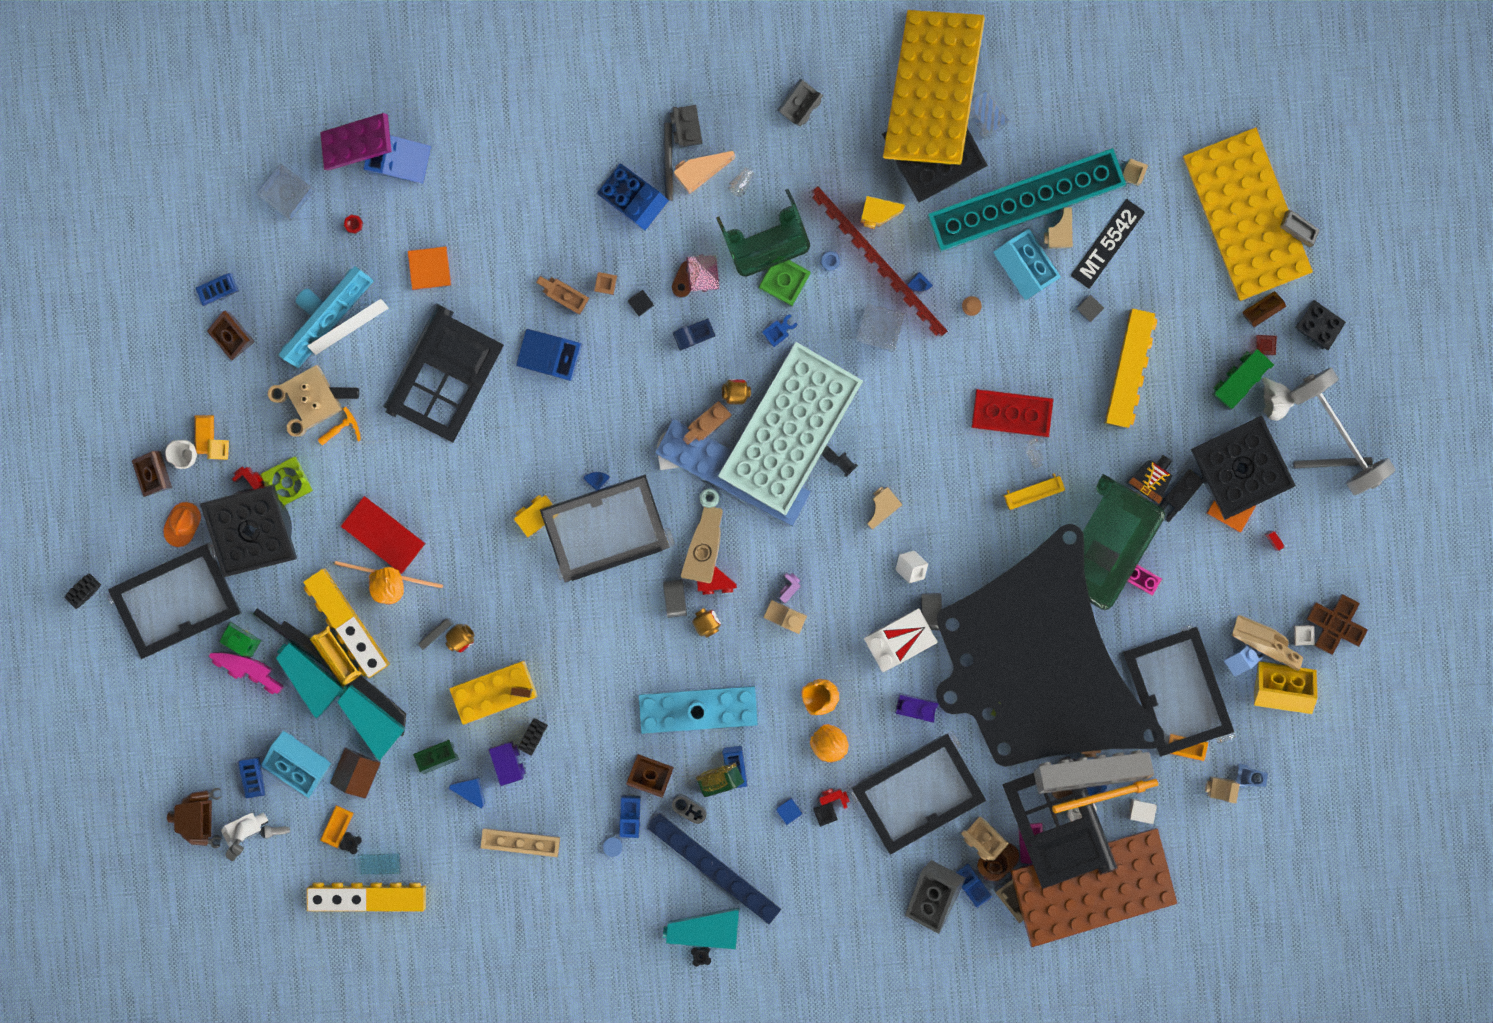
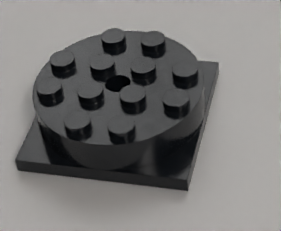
M968 128L961 165L895 160L900 173L906 179L918 203L954 186L959 181L988 166ZM887 131L882 133L884 140H886Z
M1262 415L1190 449L1200 468L1204 485L1214 497L1224 520L1296 486ZM1239 463L1244 464L1246 468L1243 474L1236 471Z
M274 484L256 489H244L229 496L200 503L223 578L297 559L291 539V518L286 507L279 500ZM249 525L253 526L254 528H257L255 529V532H252L249 529Z

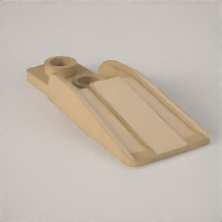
M703 508L700 523H698L688 549L681 573L682 578L706 583L712 581L720 546L721 531L719 526L723 514L721 508Z
M1241 615L1237 616L1232 632L1233 637L1281 663L1283 662L1296 671L1301 669L1303 657L1288 648L1289 642L1285 636Z

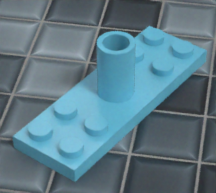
M354 266L346 273L345 278L333 288L332 293L324 302L310 289L301 291L296 298V304L311 317L302 328L295 332L294 337L282 347L278 355L299 369L312 354V351L307 346L330 332L374 280Z
M755 686L639 694L642 734L758 725ZM694 706H701L704 714L702 716H695L692 713Z

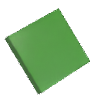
M777 253L758 288L793 306L811 272Z

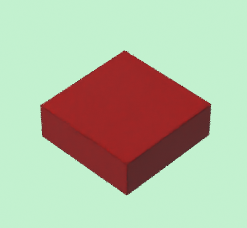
M1269 531L1265 534L1276 551L1284 548L1285 545L1275 531Z

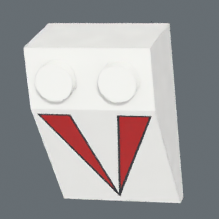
M919 608L870 633L864 638L882 673L938 643Z

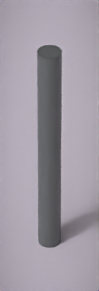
M667 122L664 123L665 197L669 201H673L672 123Z
M1363 457L1367 465L1373 464L1372 457ZM1356 458L1293 461L1294 469L1360 465Z

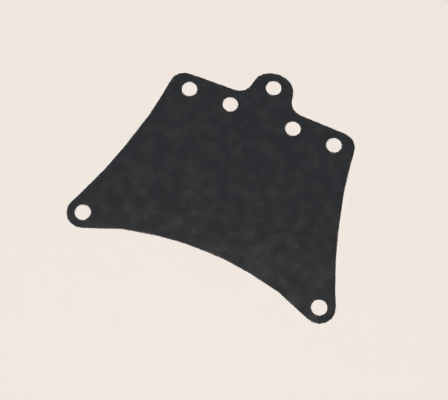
M1073 524L1063 525L1037 549L1011 569L978 591L945 607L938 613L937 624L953 664V673L938 685L936 690L937 702L946 713H967L975 718L994 761L1000 766L1007 767L1044 757L1085 751L1153 749L1160 746L1163 742L1164 731L1162 727L1137 702L1118 673L1101 638L1089 600L1084 572V536L1078 526ZM1067 531L1074 532L1077 537L1075 543L1066 544L1063 541L1064 533ZM950 618H955L959 622V628L955 631H950L946 627V621ZM966 653L972 655L974 660L973 664L968 667L960 663V657ZM947 691L956 693L957 700L955 703L948 704L945 702L944 694ZM990 707L995 710L996 716L993 720L984 719L982 712L985 708ZM1147 729H1153L1157 732L1155 741L1148 742L1144 739V732ZM1005 742L1010 745L1011 751L1008 755L999 754L997 747L1000 743Z

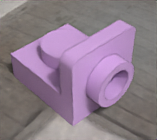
M786 573L784 575L792 583L791 586L787 584L779 592L782 595L780 599L784 603L801 587L799 584L801 580L793 573L790 575Z

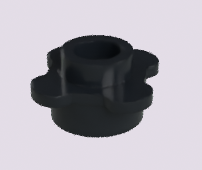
M346 832L339 847L341 850L356 854L358 852L357 847L362 842V838L360 836H353L351 832Z
M692 948V964L696 967L704 964L709 965L711 963V958H709L710 948Z

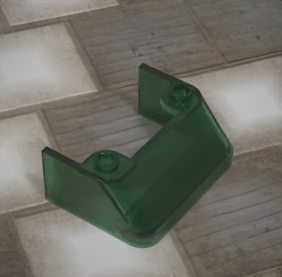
M786 189L785 192L791 206L784 208L779 213L781 224L748 238H744L743 233L738 229L726 232L720 216L716 217L739 275L744 277L753 275L803 255L810 249V241L789 189Z

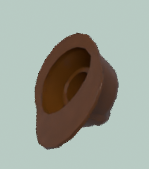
M1009 843L994 861L984 860L980 857L977 863L978 871L984 876L986 881H999L1003 879L1018 863V849Z

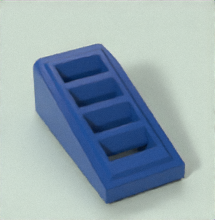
M227 273L196 287L202 306L239 292L232 273ZM223 281H227L228 286L230 288L229 290H226ZM220 283L222 293L219 292L216 284ZM211 286H213L214 291H215V293H216V296H214V297H213L212 292H211V290H210V287H211ZM204 289H206L209 296V299L207 300L202 291Z
M742 746L723 748L725 769L737 766L738 770L741 769L740 774L744 783L737 788L748 787ZM740 761V764L729 765V763Z
M260 757L239 760L245 797L265 796ZM254 765L255 768L246 769V766ZM256 772L257 776L247 777V773ZM258 780V783L248 784V781ZM259 787L260 791L250 792L249 788Z

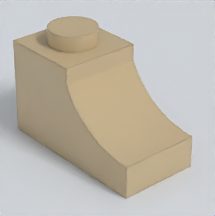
M1063 208L1059 223L1054 227H1049L1047 232H1044V244H1047V249L1073 247L1072 208Z
M881 486L873 493L875 497L872 500L875 502V511L871 520L867 523L872 530L902 506V503L888 487L884 489Z
M771 600L764 618L799 634L807 615Z
M1211 776L1210 781L1207 780L1205 792H1208L1207 796L1210 798L1237 803L1240 784L1234 780Z

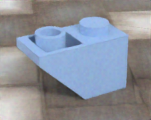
M1245 644L1230 654L1224 662L1235 677L1251 669L1266 655Z

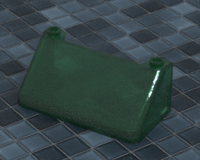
M1102 474L1097 483L1096 490L1103 498L1082 532L1084 536V572L1089 600L1092 605L1105 611L1114 605L1164 521L1165 511L1121 483Z

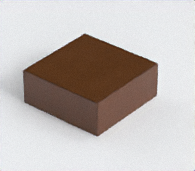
M513 686L511 687L510 695L530 698L532 697L533 689Z

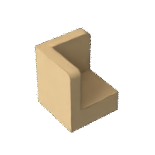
M1129 159L1122 173L1125 181L1139 186L1143 181L1148 165Z

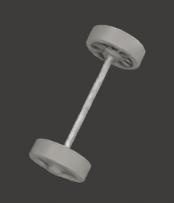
M1327 368L1316 375L1311 374L1304 378L1302 384L1290 391L1294 402L1299 405L1317 396L1363 469L1346 483L1352 494L1358 495L1382 484L1381 481L1395 472L1394 465L1389 458H1384L1368 466L1322 394L1328 387L1339 380L1333 368Z

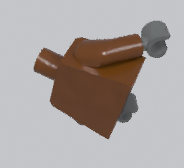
M214 788L211 792L207 790L192 792L182 799L181 804L175 805L174 811L168 812V823H174V831L181 834L182 838L191 845L207 846V844H210L213 848L220 847V844L213 843L214 839H222L219 835L208 838L211 837L212 800L208 799L211 797L215 800L220 799L221 797H214L213 792L221 790L220 788Z

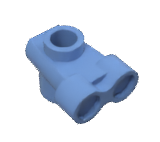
M1239 764L1237 783L1240 784V788H1245V786L1266 787L1267 772L1248 768V765ZM1258 774L1261 776L1260 782L1254 781L1253 778L1255 775Z

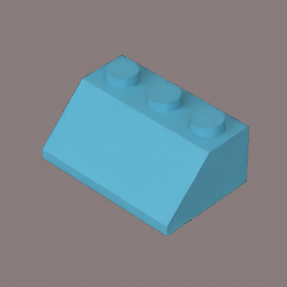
M1030 229L1014 237L993 252L1025 301L1061 278Z
M283 731L271 745L261 766L307 798H310L327 773L331 763L325 757L320 756L311 750L310 747Z

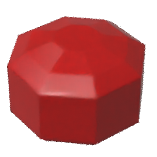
M351 214L345 218L343 226L347 232L357 234L362 231L364 223L359 216Z

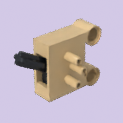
M318 365L281 385H274L268 390L269 399L276 403L285 402L288 396L290 397L302 419H293L287 424V432L295 437L303 436L308 429L341 412L343 408L338 399H359L360 390L357 387H331ZM281 389L282 397L277 400L274 397V391ZM298 422L301 425V431L296 434L293 432L292 427Z

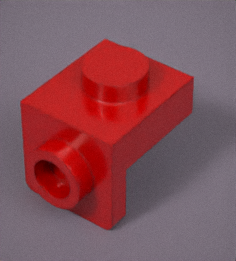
M241 467L233 473L235 475L232 478L233 482H238L245 477L253 489L264 486L261 482L263 481L261 475L257 471L253 472L250 467L245 469Z
M829 788L821 792L822 795L819 796L821 805L840 799L844 809L848 808L847 803L850 802L846 791L842 792L841 788L836 790Z

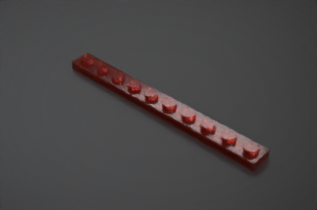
M817 186L812 190L814 195L812 199L817 205L820 206L822 204L827 209L825 211L826 215L831 220H837L840 224L838 228L844 235L848 233L853 238L851 242L857 249L862 248L866 253L864 257L870 264L874 262L879 267L877 272L883 278L888 277L892 282L889 285L896 293L900 291L904 295L903 301L909 307L913 306L918 311L915 313L922 322L926 320L930 324L929 330L935 336L939 335L942 337L948 332L947 329L820 187Z

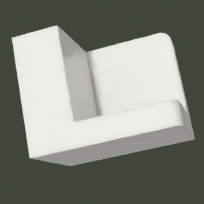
M911 551L899 555L896 571L908 583H913L925 578L928 563L917 552Z
M1132 798L1128 818L1153 824L1157 806Z

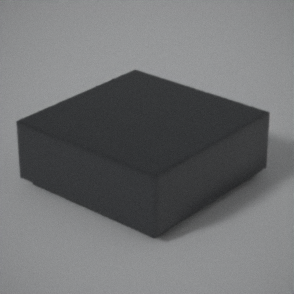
M641 290L628 300V303L639 317L655 306L644 290Z
M831 802L813 808L820 827L838 820Z

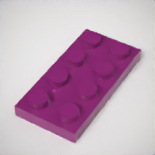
M385 113L320 132L324 170L330 171L392 152L388 114Z

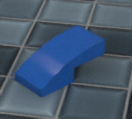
M621 795L620 837L639 838L641 796Z
M969 864L956 872L965 877L962 889L976 908H979L993 897Z

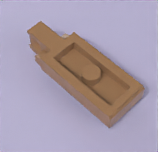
M540 276L536 282L544 287L543 293L579 315L590 299L553 277L548 281Z
M718 401L687 428L689 432L684 436L683 440L687 445L695 439L703 441L726 422L732 414Z

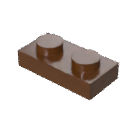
M1274 291L1242 313L1244 318L1254 328L1287 306L1284 300Z

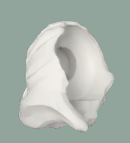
M1263 377L1266 405L1264 413L1270 420L1278 421L1295 404L1290 395L1291 390L1283 384Z

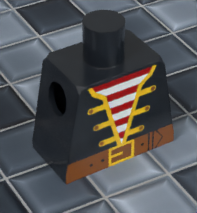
M1164 455L1161 456L1157 463L1148 460L1126 483L1156 504H1159L1173 476L1166 471L1172 461Z

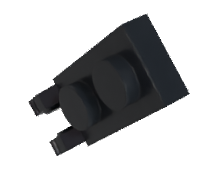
M1188 469L1164 498V502L1156 510V513L1161 514L1168 504L1172 505L1174 509L1165 519L1167 522H1170L1203 484V480Z

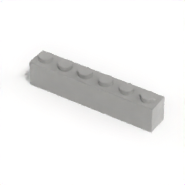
M1137 750L1129 755H1124L1122 752L1113 754V757L1099 755L1091 760L1083 757L1076 759V762L1062 760L1057 762L1058 764L1051 765V762L1041 763L1034 770L1038 794L1149 779L1154 775L1150 753H1142V750Z

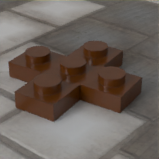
M1343 594L1340 595L1333 611L1315 602L1306 620L1323 628L1314 646L1331 655L1335 652L1341 638L1359 647L1368 629L1351 621L1360 603Z

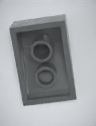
M931 860L922 869L905 916L939 934L961 891L965 877Z

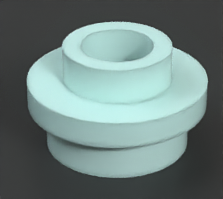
M705 489L700 494V502L706 508L715 507L719 502V495L714 489ZM709 495L713 497L711 502L706 501V497Z

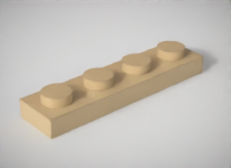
M487 828L482 830L481 848L558 857L560 837Z

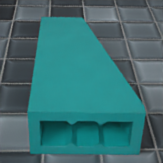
M292 642L288 643V645L284 643L277 651L279 655L276 659L313 716L319 718L344 687Z
M354 686L344 687L338 694L340 699L337 703L375 757L380 761L406 728Z
M739 908L668 921V925L663 928V938H666L667 944L736 950Z

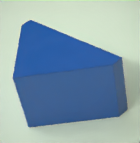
M479 777L455 782L449 786L450 790L481 809L484 807L485 800Z

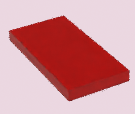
M976 389L971 428L1049 437L1054 399Z
M366 496L361 499L340 526L394 569L399 570L401 574L405 572L426 544Z

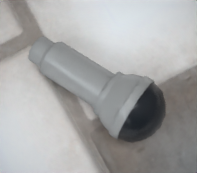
M265 825L260 830V835L265 839L273 835L290 833V827L286 826L270 827Z

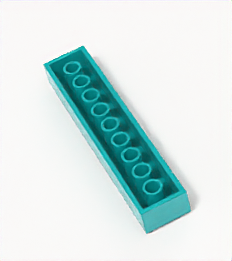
M1111 148L929 213L927 217L941 253L1126 186V182L1115 151Z

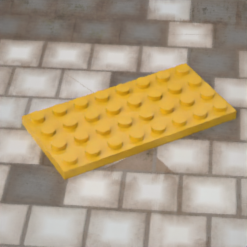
M907 10L883 152L884 159L961 165L985 21L984 15Z
M1256 127L1183 156L1239 301L1313 273L1302 242L1280 228L1284 215L1289 209Z

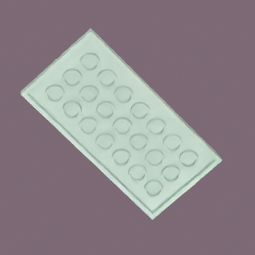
M795 342L718 477L786 516L863 380Z

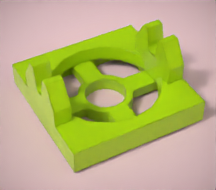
M296 456L261 473L265 486L272 485L275 473L279 472L281 479L275 485L276 491L284 489L288 490L290 497H283L277 494L284 506L313 491ZM284 468H292L297 474L294 476L287 475ZM285 477H290L293 481L290 488H285L282 485V480ZM300 480L301 488L296 493L294 490L295 482Z

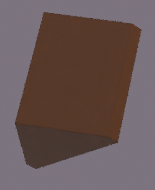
M226 310L220 314L207 330L231 361L255 342L232 313Z
M152 451L132 460L143 497L172 488L161 451Z
M345 747L330 784L344 793L366 799L381 762Z
M637 754L626 785L663 798L674 767Z

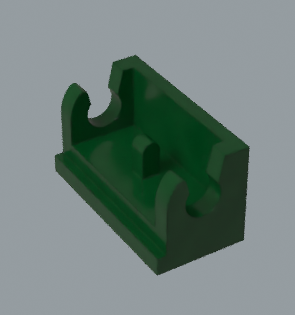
M450 740L413 754L419 772L422 774L460 760L458 754L455 753L454 744Z

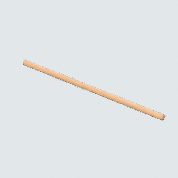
M335 561V565L370 573L375 571L374 569ZM402 576V580L443 588L442 584Z

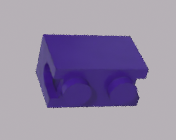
M899 693L895 713L934 723L938 702Z
M513 741L489 749L500 787L523 780V774H526L524 764L519 763L518 756L520 751L517 744L514 745Z

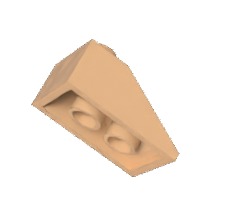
M733 151L690 159L687 162L683 160L675 166L674 174L686 191L691 194L733 161L735 154Z

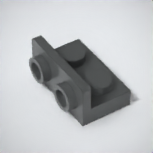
M697 106L673 107L670 117L671 123L676 124L677 131L673 132L675 143H679L680 148L703 144Z

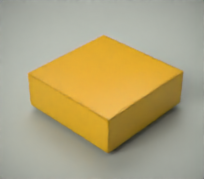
M208 439L207 459L228 460L229 440Z

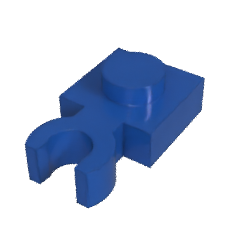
M790 314L784 318L782 324L777 320L762 332L773 347L789 336L786 332L788 329L792 330L797 327V322L794 325H788L787 320L792 317Z

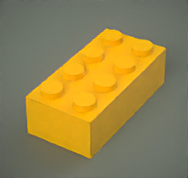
M524 660L449 688L463 725L538 697ZM511 687L533 689L532 697L510 695Z

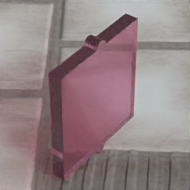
M700 254L699 256L686 257L689 290L702 292L718 290L719 279L716 255L704 256Z

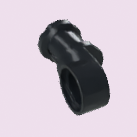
M827 445L821 453L829 463H832L834 466L837 465L845 473V477L858 466L846 456V452L838 457Z

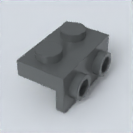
M799 79L777 111L793 124L801 127L809 120L813 109L820 105L823 94L814 90L804 80Z

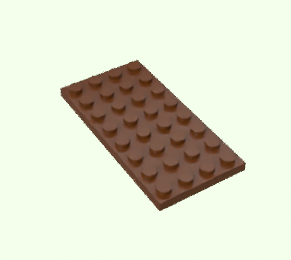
M1150 829L1108 842L1118 869L1103 875H1099L1098 869L1042 889L1033 864L1011 870L1030 947L1039 946L1178 904L1158 829Z

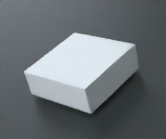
M1314 625L1293 626L1295 646L1315 645Z

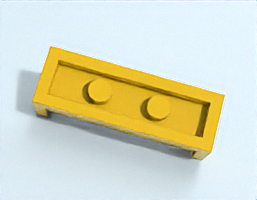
M1054 473L1051 479L1012 493L1006 490L1007 494L1003 496L1008 510L1065 491L1061 477L1056 476Z
M327 626L323 631L312 636L310 640L342 687H344L362 673L357 671L330 632L331 628Z

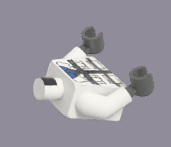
M264 812L255 817L253 813H250L225 825L221 829L229 846L226 858L234 861L244 850V847L239 845L240 842L259 833L260 827L268 823Z

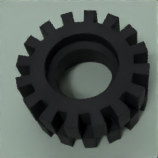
M89 573L80 579L64 598L77 609L95 594L101 584Z
M533 718L518 749L532 756L548 725Z

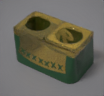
M736 763L707 770L696 777L704 797L735 789L744 783Z

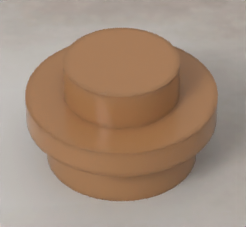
M967 297L962 303L964 313L969 316L977 315L981 311L982 304L977 297Z

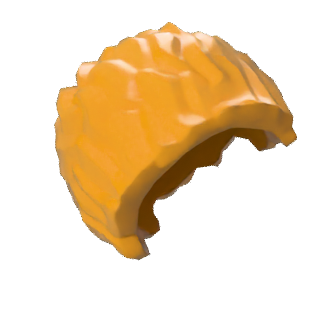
M386 567L369 574V592L374 601L391 605L401 599L404 594V586L399 570Z
M826 679L814 680L801 689L803 703L811 715L829 713L835 709L839 701L838 688Z
M830 724L821 726L820 729L814 732L810 740V746L814 754L822 761L837 762L844 758L848 752L847 736L839 728Z

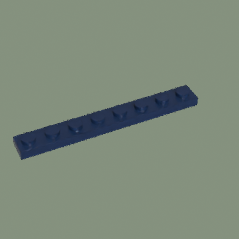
M661 813L657 815L647 828L769 925L781 911L778 905Z

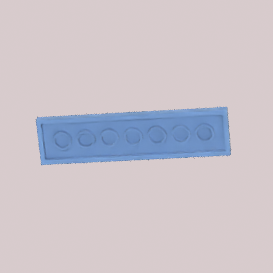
M673 419L655 453L656 455L786 524L794 525L811 493L810 491L802 487L786 516L718 477L733 450L708 437L703 441L695 439L687 445L683 438L689 432L688 427Z

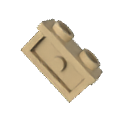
M978 817L967 831L963 830L961 833L965 837L963 840L969 846H974L978 850L977 854L984 860L994 861L1009 844L983 817Z

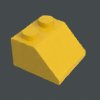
M867 196L860 223H864V227L875 229V226L880 227L903 213L905 205Z

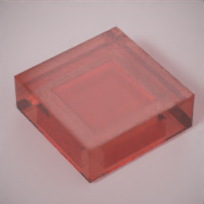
M1256 335V349L1263 355L1275 356L1277 336Z

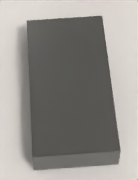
M1291 209L1286 211L1280 228L1308 247L1314 246L1320 231Z
M450 618L445 619L418 643L421 649H426L454 624Z

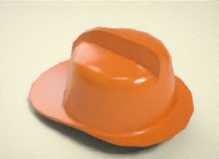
M182 502L171 510L163 530L164 537L170 545L183 547L190 543L201 520L198 507L193 503Z

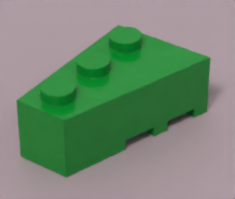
M1258 349L1250 352L1246 351L1239 358L1241 361L1237 367L1233 365L1226 373L1228 377L1224 381L1220 380L1213 387L1215 391L1212 395L1229 410L1233 409L1253 385L1262 379V375L1275 365Z

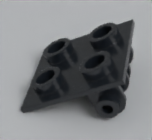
M1313 300L1302 320L1297 323L1295 328L1298 329L1297 332H1301L1305 336L1307 335V339L1311 338V342L1315 341L1316 344L1321 346V349L1329 350L1346 322Z

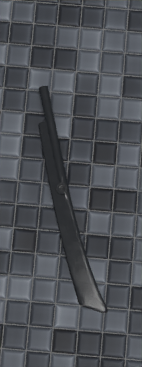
M257 608L253 615L331 671L311 642V638L286 621L280 625ZM361 675L347 684L354 686L405 727L406 713Z

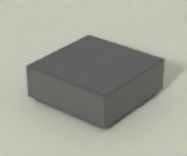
M1091 295L1077 308L1089 322L1104 309Z

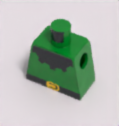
M231 621L219 640L221 644L247 657L254 655L262 641Z

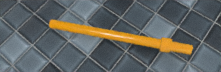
M1157 779L1144 782L1142 780L1136 781L1133 785L1052 806V811L1058 813L1133 792H1145L1148 788L1158 786Z

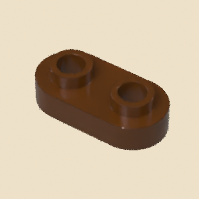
M687 260L681 264L672 284V291L675 296L684 298L690 294L699 274V266L696 262ZM688 266L693 268L692 273L686 272ZM684 284L685 289L683 291H679L678 285Z

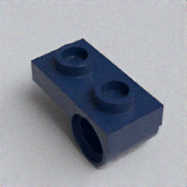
M709 318L673 332L680 351L716 337Z

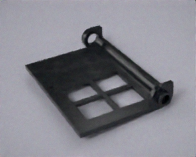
M436 303L383 407L386 408L385 413L393 417L399 415L454 443L504 344L453 319V311ZM424 363L445 373L436 392L415 382ZM448 376L469 385L460 405L439 394ZM412 386L433 395L424 415L404 405ZM437 398L458 408L448 427L428 417Z
M1070 756L1059 760H1069V762H1076V759H1071ZM1034 773L1002 784L1042 889L1098 869L1099 875L1118 869L1093 803L1078 807L1082 818L1061 826L1056 814L1052 811L1053 805L1072 798L1076 800L1090 796L1087 788L1072 789L1073 794L1052 802L1048 793H1043L1047 803L1025 811L1018 791L1036 785ZM1049 807L1056 827L1034 835L1027 815Z

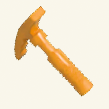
M347 407L343 408L347 419H343L341 424L334 426L329 432L318 439L321 445L328 442L343 427L350 425V423L355 429L357 441H361L356 419Z

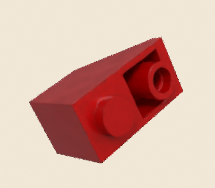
M717 566L714 568L710 583L697 581L698 591H702V595L714 594V590H722V593H731L733 589L737 588V584Z

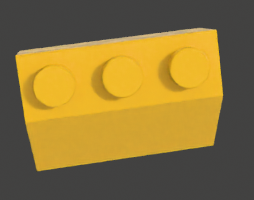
M1258 662L1254 687V706L1308 714L1313 713L1318 699L1317 670L1301 668L1299 671H1296L1287 665Z

